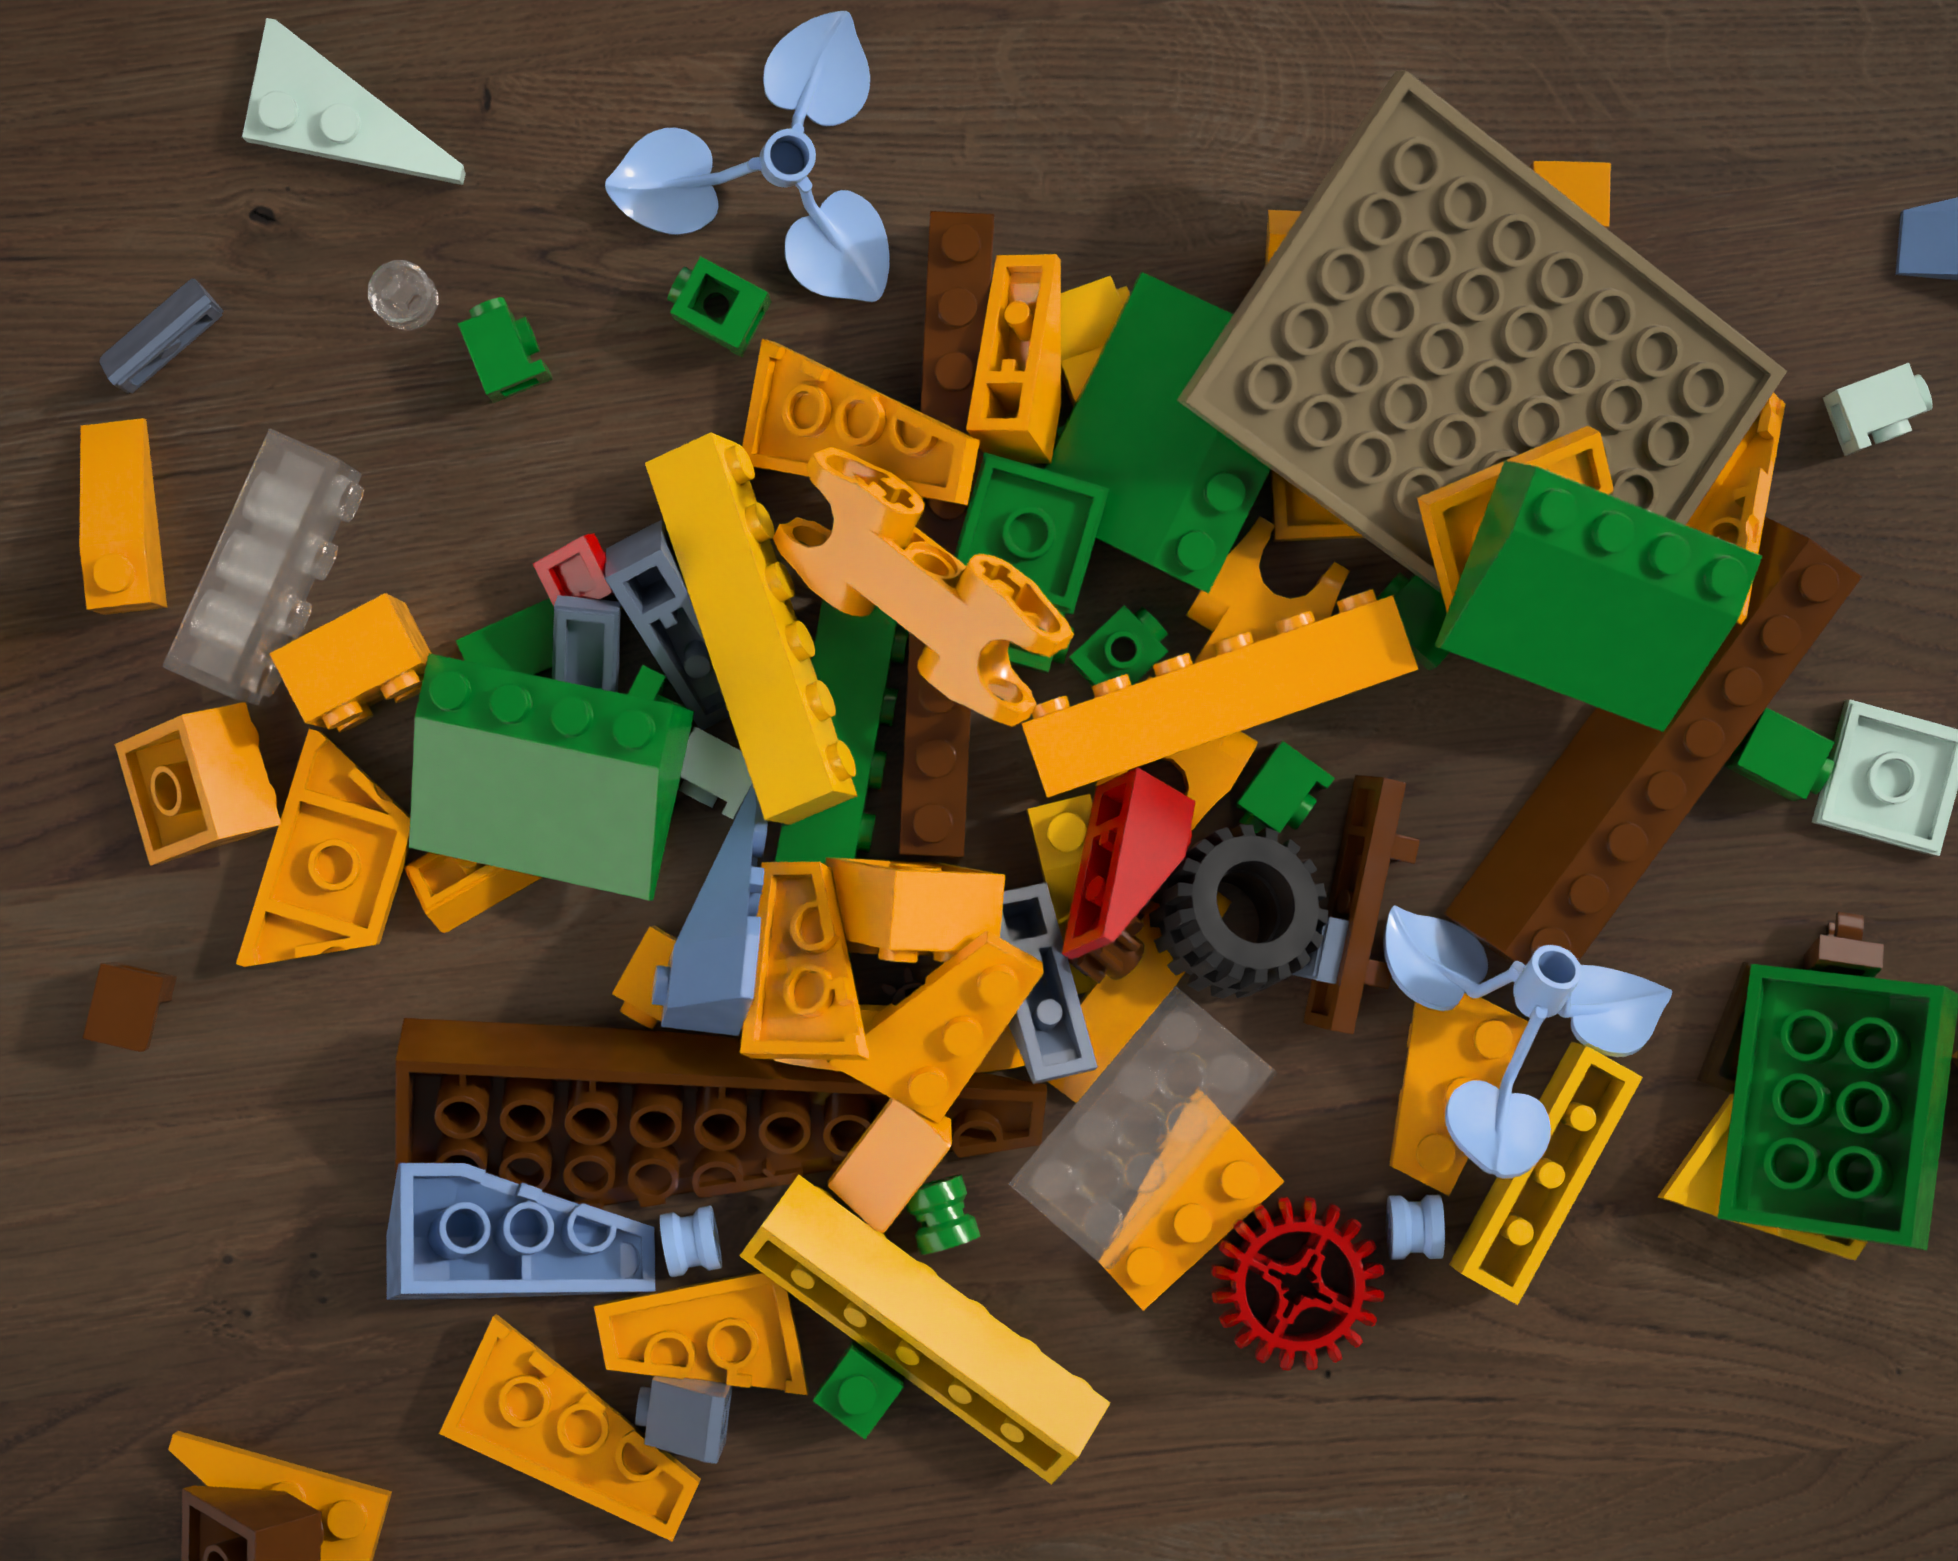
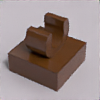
M1837 912L1835 923L1829 922L1827 924L1826 935H1819L1804 954L1803 970L1875 978L1883 969L1884 944L1862 941L1864 930L1863 915Z

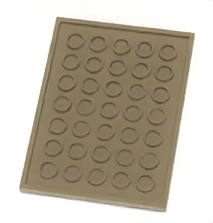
M1402 70L1395 71L1177 400L1441 593L1417 501L1418 497L1585 426H1590L1601 433L1614 491L1609 495L1686 525L1785 376L1787 370L1408 71Z

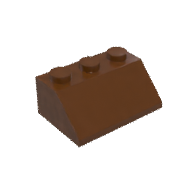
M196 1485L182 1488L181 1561H320L321 1545L324 1540V1527L321 1521L322 1512L285 1491Z

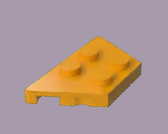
M309 728L281 816V825L277 829L236 961L237 965L243 967L379 945L408 855L410 815L323 732Z

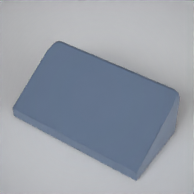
M192 278L100 357L99 362L107 378L114 386L128 394L133 393L222 317L224 311L196 279Z

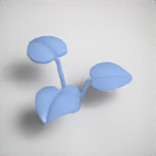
M848 11L823 14L802 23L783 37L770 53L763 74L765 95L773 105L786 110H795L792 118L791 129H783L773 134L763 146L759 157L751 158L747 162L726 170L711 173L713 164L712 154L701 138L685 129L663 128L645 135L635 143L619 166L605 181L607 194L626 216L651 230L670 235H682L702 229L715 218L718 212V198L712 185L723 184L749 173L761 171L766 180L775 186L792 187L796 185L799 189L804 208L810 215L798 219L791 225L784 243L785 261L788 269L803 287L825 297L865 302L879 300L885 290L889 273V246L883 222L877 211L862 196L848 190L834 192L819 208L811 190L812 183L807 177L814 166L816 152L810 138L803 133L805 117L807 116L814 123L825 127L843 124L861 110L870 89L868 62L857 37L852 16Z
M1396 905L1391 908L1386 919L1383 949L1390 974L1398 987L1409 998L1425 1007L1439 1011H1449L1458 1005L1464 993L1478 999L1510 982L1515 983L1513 993L1516 1006L1530 1020L1504 1073L1500 1088L1498 1089L1494 1085L1480 1080L1466 1082L1453 1091L1445 1108L1447 1130L1455 1144L1486 1173L1494 1174L1498 1178H1514L1528 1172L1541 1159L1550 1140V1119L1544 1105L1532 1096L1511 1093L1514 1081L1544 1019L1552 1017L1557 1013L1563 1018H1571L1572 1032L1583 1045L1606 1056L1626 1057L1641 1050L1648 1042L1672 995L1671 989L1633 974L1600 966L1580 965L1571 952L1556 945H1545L1538 948L1526 966L1520 961H1514L1509 970L1481 983L1488 971V959L1484 947L1478 939L1465 929L1440 918L1410 913Z

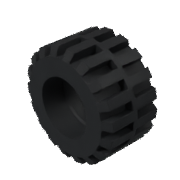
M1238 825L1230 831L1228 827L1215 831L1187 849L1185 858L1150 899L1160 905L1159 908L1149 913L1150 927H1160L1162 935L1154 940L1158 952L1161 953L1168 950L1173 958L1167 965L1175 976L1184 971L1189 974L1190 977L1187 985L1198 992L1210 985L1211 996L1226 998L1234 993L1237 998H1242L1258 991H1263L1301 970L1311 960L1308 954L1318 950L1324 937L1316 930L1325 926L1328 920V910L1319 908L1318 901L1327 897L1324 884H1314L1310 874L1316 872L1317 868L1311 859L1302 863L1296 856L1300 847L1291 839L1283 844L1278 843L1277 831L1265 827L1255 834L1253 825ZM1220 882L1230 883L1240 888L1255 905L1259 917V934L1256 943L1239 938L1223 922L1217 907V890Z

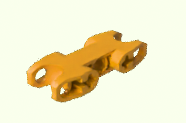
M828 447L813 453L806 470L809 473L811 482L821 491L831 505L834 518L832 530H829L815 521H808L800 517H796L786 524H779L773 536V541L780 554L799 574L805 584L834 608L849 615L862 617L872 613L875 606H877L926 644L918 660L917 668L931 685L950 700L1011 727L1028 719L1037 703L1033 698L1032 691L1011 668L1007 652L1009 642L1018 644L1032 653L1051 657L1057 651L1066 649L1074 635L1065 618L1033 581L1006 561L992 555L979 554L974 555L966 566L915 526L924 510V502L918 493L893 473L834 447Z
M1259 516L1242 541L1228 554L1210 592L1200 591L1186 614L1192 620L1212 631L1193 664L1217 656L1214 644L1231 637L1251 632L1253 641L1256 643L1279 635L1275 623L1311 610L1315 621L1331 617L1340 590L1350 571L1334 561L1307 595L1289 599L1274 594L1263 583L1259 564L1263 549L1268 543L1275 525ZM1149 675L1146 680L1152 679L1153 677ZM1242 731L1162 758L1163 760L1170 761L1182 773L1186 788L1184 795L1196 801L1191 831H1193L1199 821L1216 802L1231 790L1255 750L1258 741ZM1125 772L1098 780L1095 786L1107 782Z

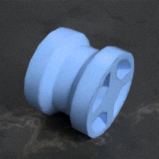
M1401 1195L1388 1196L1386 1205V1234L1388 1253L1391 1260H1404L1410 1253H1424L1429 1259L1443 1258L1445 1221L1441 1195H1426L1421 1201L1408 1202Z
M711 1205L699 1207L690 1216L680 1217L674 1212L660 1215L662 1245L670 1277L682 1276L688 1268L701 1265L709 1271L722 1268L718 1228Z

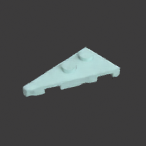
M266 18L242 138L246 142L463 185L465 171L464 166L277 20Z

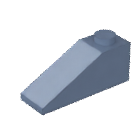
M660 520L606 548L605 580L688 710L694 711L693 719L699 729L705 730L730 717L664 522Z
M1047 882L1004 891L1000 938L1041 960L1043 963L1044 973L1008 1023L1032 1083H1041L1096 1070L1098 1066L1068 958L1062 955L1064 943Z

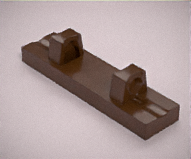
M1355 775L1327 906L1328 917L1349 921L1337 982L1333 984L1312 979L1303 1020L1304 1024L1353 1035L1364 984L1389 989L1391 974L1387 963L1369 958L1390 860L1415 864L1420 840L1396 834L1406 787L1405 782L1383 777Z

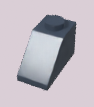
M654 1376L651 1388L640 1387L637 1401L635 1425L646 1426L644 1444L702 1462L717 1463L726 1444L733 1386L706 1380Z

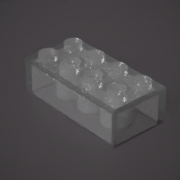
M269 428L162 667L236 700L259 705L263 695L271 697L279 686L282 677L269 653L286 645L289 636L297 639L305 628L312 609V604L306 602L307 596L315 579L323 581L333 566L338 546L332 544V541L341 521L350 522L359 508L364 494V488L358 485L362 474L336 457Z
M1175 986L1009 1182V1185L1106 1269H1113L1278 1073Z

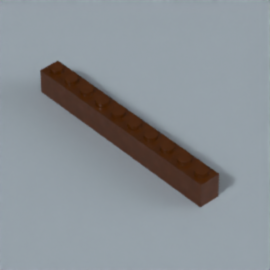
M930 211L921 413L969 435L966 427L992 281L994 214ZM979 447L968 505L921 497L924 502V510L915 527L953 556L983 460V452ZM910 633L899 854L964 858L971 708L950 700L920 674L917 664L926 644Z

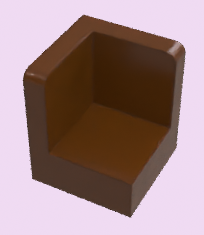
M118 962L100 963L82 1039L138 1052L147 1051L150 1047L160 1002L171 1001L177 976Z

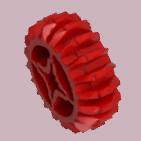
M1283 1196L1277 1199L1279 1218L1271 1220L1266 1208L1262 1204L1254 1206L1253 1211L1261 1226L1252 1232L1249 1226L1241 1219H1237L1233 1223L1236 1232L1245 1239L1240 1247L1227 1240L1220 1241L1218 1245L1219 1250L1226 1256L1234 1258L1232 1266L1214 1264L1211 1268V1274L1221 1280H1230V1286L1217 1288L1211 1292L1214 1303H1234L1235 1307L1225 1311L1219 1317V1321L1224 1328L1233 1327L1243 1321L1245 1325L1237 1332L1234 1338V1342L1239 1348L1242 1349L1248 1346L1256 1337L1260 1339L1255 1351L1257 1361L1265 1363L1271 1357L1276 1347L1280 1349L1279 1365L1281 1369L1291 1370L1294 1364L1295 1351H1302L1303 1361L1307 1369L1315 1370L1318 1368V1358L1315 1349L1324 1347L1327 1355L1336 1363L1342 1360V1354L1334 1341L1342 1335L1356 1348L1363 1343L1360 1335L1351 1328L1356 1319L1366 1326H1375L1377 1317L1369 1310L1361 1307L1364 1300L1375 1303L1382 1302L1385 1294L1379 1288L1365 1286V1280L1382 1276L1384 1274V1267L1380 1263L1375 1262L1362 1264L1361 1259L1372 1254L1377 1248L1376 1244L1370 1238L1363 1239L1355 1244L1350 1242L1359 1233L1361 1223L1355 1218L1347 1220L1339 1229L1335 1228L1341 1211L1337 1205L1330 1203L1325 1208L1321 1218L1318 1219L1315 1218L1316 1200L1313 1197L1305 1196L1301 1203L1300 1215H1293L1289 1198ZM1296 1231L1311 1232L1307 1242H1303L1296 1254L1288 1259L1279 1260L1258 1253L1267 1242L1282 1234ZM1330 1240L1340 1249L1347 1264L1349 1285L1346 1296L1323 1283L1321 1278V1268L1325 1259L1323 1253ZM1308 1266L1312 1272L1306 1275L1307 1279L1313 1283L1318 1292L1326 1296L1321 1297L1311 1291L1306 1293L1298 1290L1293 1298L1287 1300L1283 1294L1289 1291L1288 1287L1282 1283L1277 1274L1269 1270L1274 1269L1284 1275L1289 1273L1297 1276L1301 1272L1302 1267L1306 1268ZM1248 1270L1259 1274L1274 1286L1275 1296L1270 1307L1272 1313L1266 1325L1254 1316L1247 1301L1246 1275ZM1318 1307L1337 1313L1327 1324L1316 1330L1300 1334L1284 1333L1288 1324H1293L1298 1314L1306 1308Z

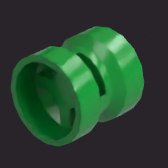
M962 1174L922 1184L906 1204L907 1212L914 1215L917 1222H921V1227L918 1228L915 1234L920 1255L946 1250L980 1237L975 1217L963 1212V1208H965L963 1201L967 1195V1190Z

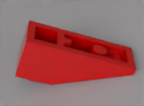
M1138 767L1096 786L1062 955L1072 960L1108 945L1117 939L1185 858L1192 839L1191 824L1196 801Z

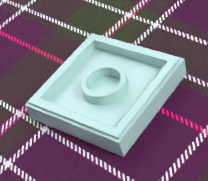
M1845 700L1834 738L1835 743L1829 759L1834 761V767L1826 784L1819 793L1812 823L1927 855L1940 856L1958 790V729L1858 701Z

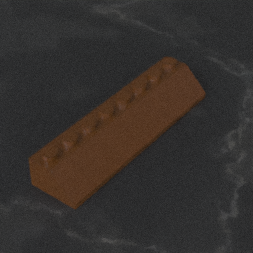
M1765 517L1758 552L1759 555H1762V559L1753 580L1747 617L1742 625L1735 623L1665 731L1653 729L1595 707L1443 914L1511 965L1514 961H1520L1526 966L1534 952L1545 945L1560 946L1571 952L1579 962L1861 580L1862 576L1812 539Z

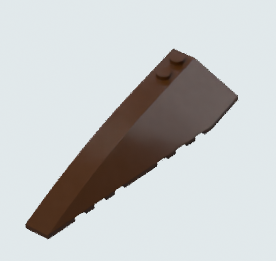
M404 1018L396 1056L395 1180L398 1164L466 1163L486 1170L485 1173L518 1184L525 1183L559 1198L577 1204H587L604 1210L606 1205L639 1201L640 1208L666 1204L667 1197L695 1192L699 1198L789 1185L793 1183L798 1174L804 1178L805 1174L831 1170L835 1172L890 1100V1097L842 1071L776 1062L774 1059H751L740 1053L742 1041L740 1038L600 1027ZM974 1073L944 1115L951 1119L952 1144L948 1152L954 1151L959 1158L1041 1145L1047 1095L1046 1085L1040 1083L1033 1084L1029 1081L993 1074Z

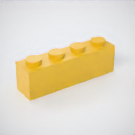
M1571 1041L1539 1100L1544 1105L1550 1119L1551 1133L1547 1149L1536 1165L1523 1175L1514 1178H1496L1449 1265L1462 1275L1518 1305L1643 1077L1592 1048Z

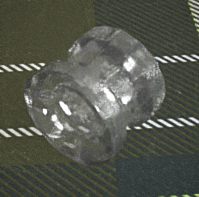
M393 260L382 264L373 273L368 283V299L372 309L388 325L399 330H414L424 326L433 318L438 307V292L434 282L418 265L407 260ZM415 295H419V297L414 298L413 302L409 305L408 310V303L411 301L412 297Z

